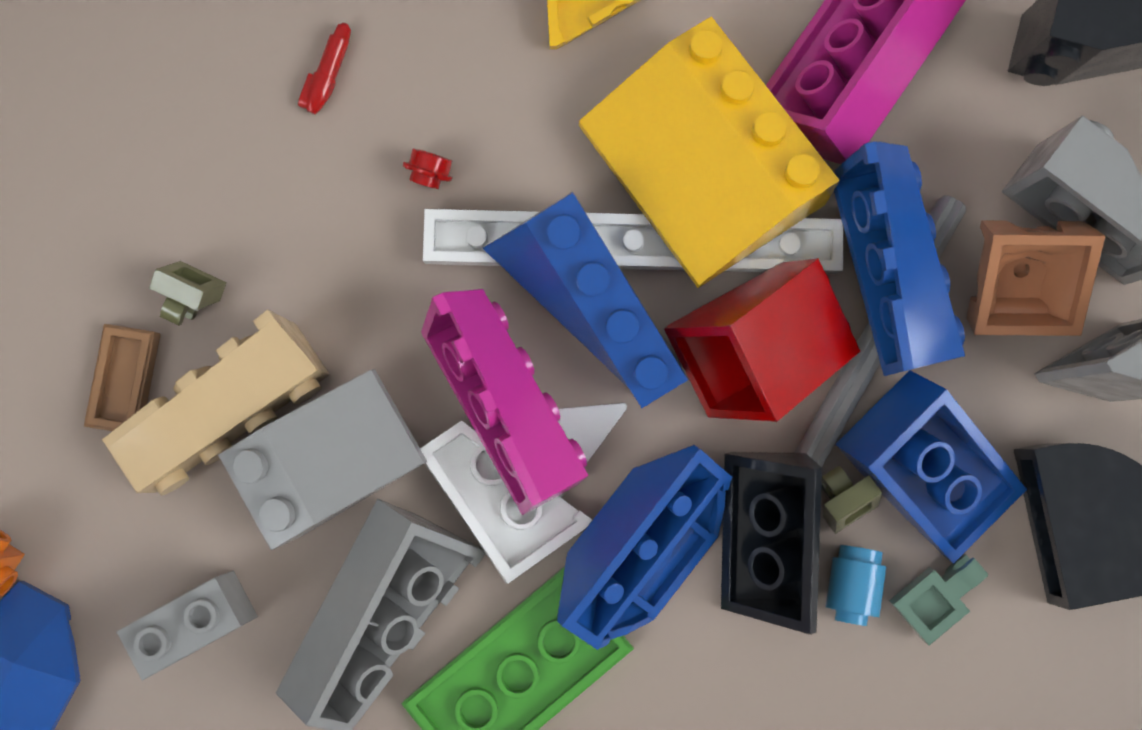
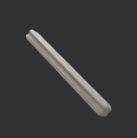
M948 195L938 199L930 212L936 227L934 244L938 258L942 255L966 212L964 203ZM869 322L857 341L861 352L843 366L795 453H807L821 467L880 365Z

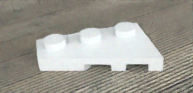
M460 421L420 448L427 460L425 465L507 584L586 529L592 521L591 518L580 510L575 509L560 496L522 516L476 431L463 421Z

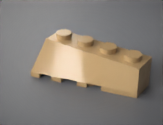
M266 310L253 321L259 331L241 340L238 337L229 339L216 350L220 361L213 367L205 366L190 370L175 382L176 384L173 389L177 395L172 399L168 400L166 396L153 399L102 439L136 493L159 492L163 496L176 490L189 480L186 472L202 461L205 465H210L220 460L218 455L232 447L230 442L246 431L251 435L260 428L277 420L278 417L275 412L290 401L294 405L300 404L321 390L322 387L319 382L330 374L295 323L270 310Z

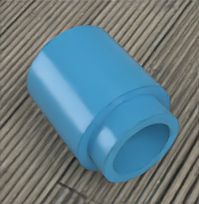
M840 545L838 558H832L825 608L836 610V621L867 626L868 616L880 618L887 568L881 565L883 552Z

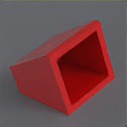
M819 258L782 262L664 328L708 418L778 422L861 352Z

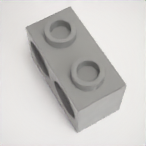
M231 571L207 581L118 630L117 634L143 681L258 616L235 572Z

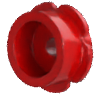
M413 148L409 163L403 162L404 168L412 170L409 180L420 185L439 189L441 181L450 182L453 178L449 175L453 161L427 151Z

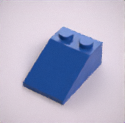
M911 370L835 444L865 478L870 476L881 490L882 495L953 564L1027 490L949 391Z

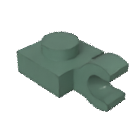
M963 554L954 564L952 563L946 569L942 577L934 569L928 567L891 598L889 602L918 636L930 646L970 612L960 598L984 581L989 574L975 558L972 557L970 559L966 554Z

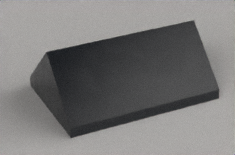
M725 453L724 470L732 476L730 488L725 491V510L723 514L721 609L805 634H814L817 632L822 467L807 453Z

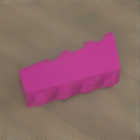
M483 289L442 292L432 297L421 334L523 516L572 489L589 475L585 470L587 466L585 454L574 439L568 440L558 422L561 418L559 409L554 399L547 392L542 394L532 376L534 375V366L527 352L522 347L516 348L507 332L509 329L508 320L501 306L497 302L491 303Z

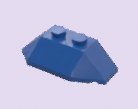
M695 445L633 468L567 552L557 616L559 624L599 650L608 645L610 639L627 635L652 622L718 538L725 510V491L730 488L732 476Z
M25 581L17 582L0 600V730H54L81 681L75 641L69 624V620H71L69 604Z

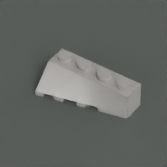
M377 499L281 681L276 694L306 726L325 730H352L393 677L390 669L392 664L401 653H404L409 648L413 650L425 635V632L420 629L440 602L447 606L459 590L454 583L469 563L474 567L479 564L486 554L484 550L415 513Z

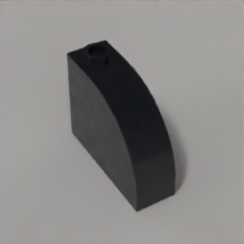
M1085 443L1040 444L1013 449L1020 481L1027 489L1023 495L1047 603L1067 610H1074L1142 596V465L1115 450Z

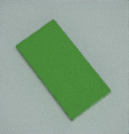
M564 566L406 697L401 704L422 730H538L634 649L633 645L625 636L610 639L608 645L597 650L559 624L557 616Z

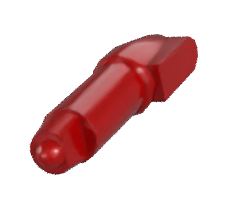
M346 22L338 24L334 33L329 36L317 70L313 74L308 73L298 99V106L307 109V112L316 115L323 108L336 85L335 80L349 46L351 29Z

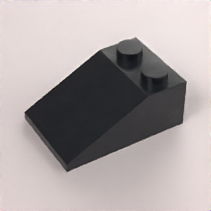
M1037 0L1021 15L1007 72L1024 76V80L1033 85L1051 86L1141 69L1142 0Z

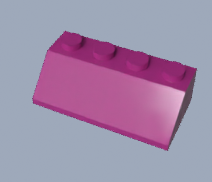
M825 0L774 72L766 87L824 160L842 164L865 143H869L966 0Z

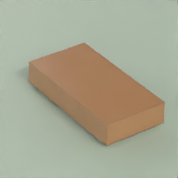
M104 324L83 427L113 431L147 405L160 333Z

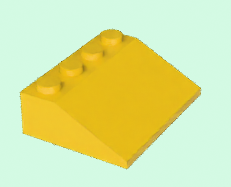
M712 16L668 42L579 120L578 126L697 288L825 206L840 181Z

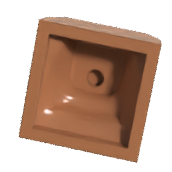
M981 220L980 229L984 236V244L977 273L978 290L977 296L970 297L966 317L974 335L1081 336L1105 235L1084 221H1058L1055 230L1049 226L1022 228L1007 220Z

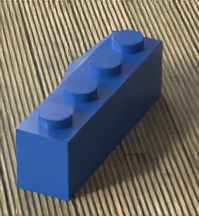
M877 141L865 143L833 171L840 180L834 189V194L883 375L888 376L964 357L963 344L965 332L960 319L954 315L948 295L950 291V277L945 266L939 262L935 248L936 227L932 216L924 208L920 193L922 186L920 169L914 161H911L908 146Z
M573 191L483 247L502 268L630 389L641 408L688 381L678 361Z

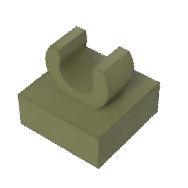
M178 261L155 269L149 289L167 297L161 308L160 317L180 326L183 323L184 317L193 320L198 310L219 302L227 282L182 261Z
M840 465L822 476L824 482L821 487L830 498V501L824 504L823 518L835 534L879 506L882 492L870 476L853 485Z

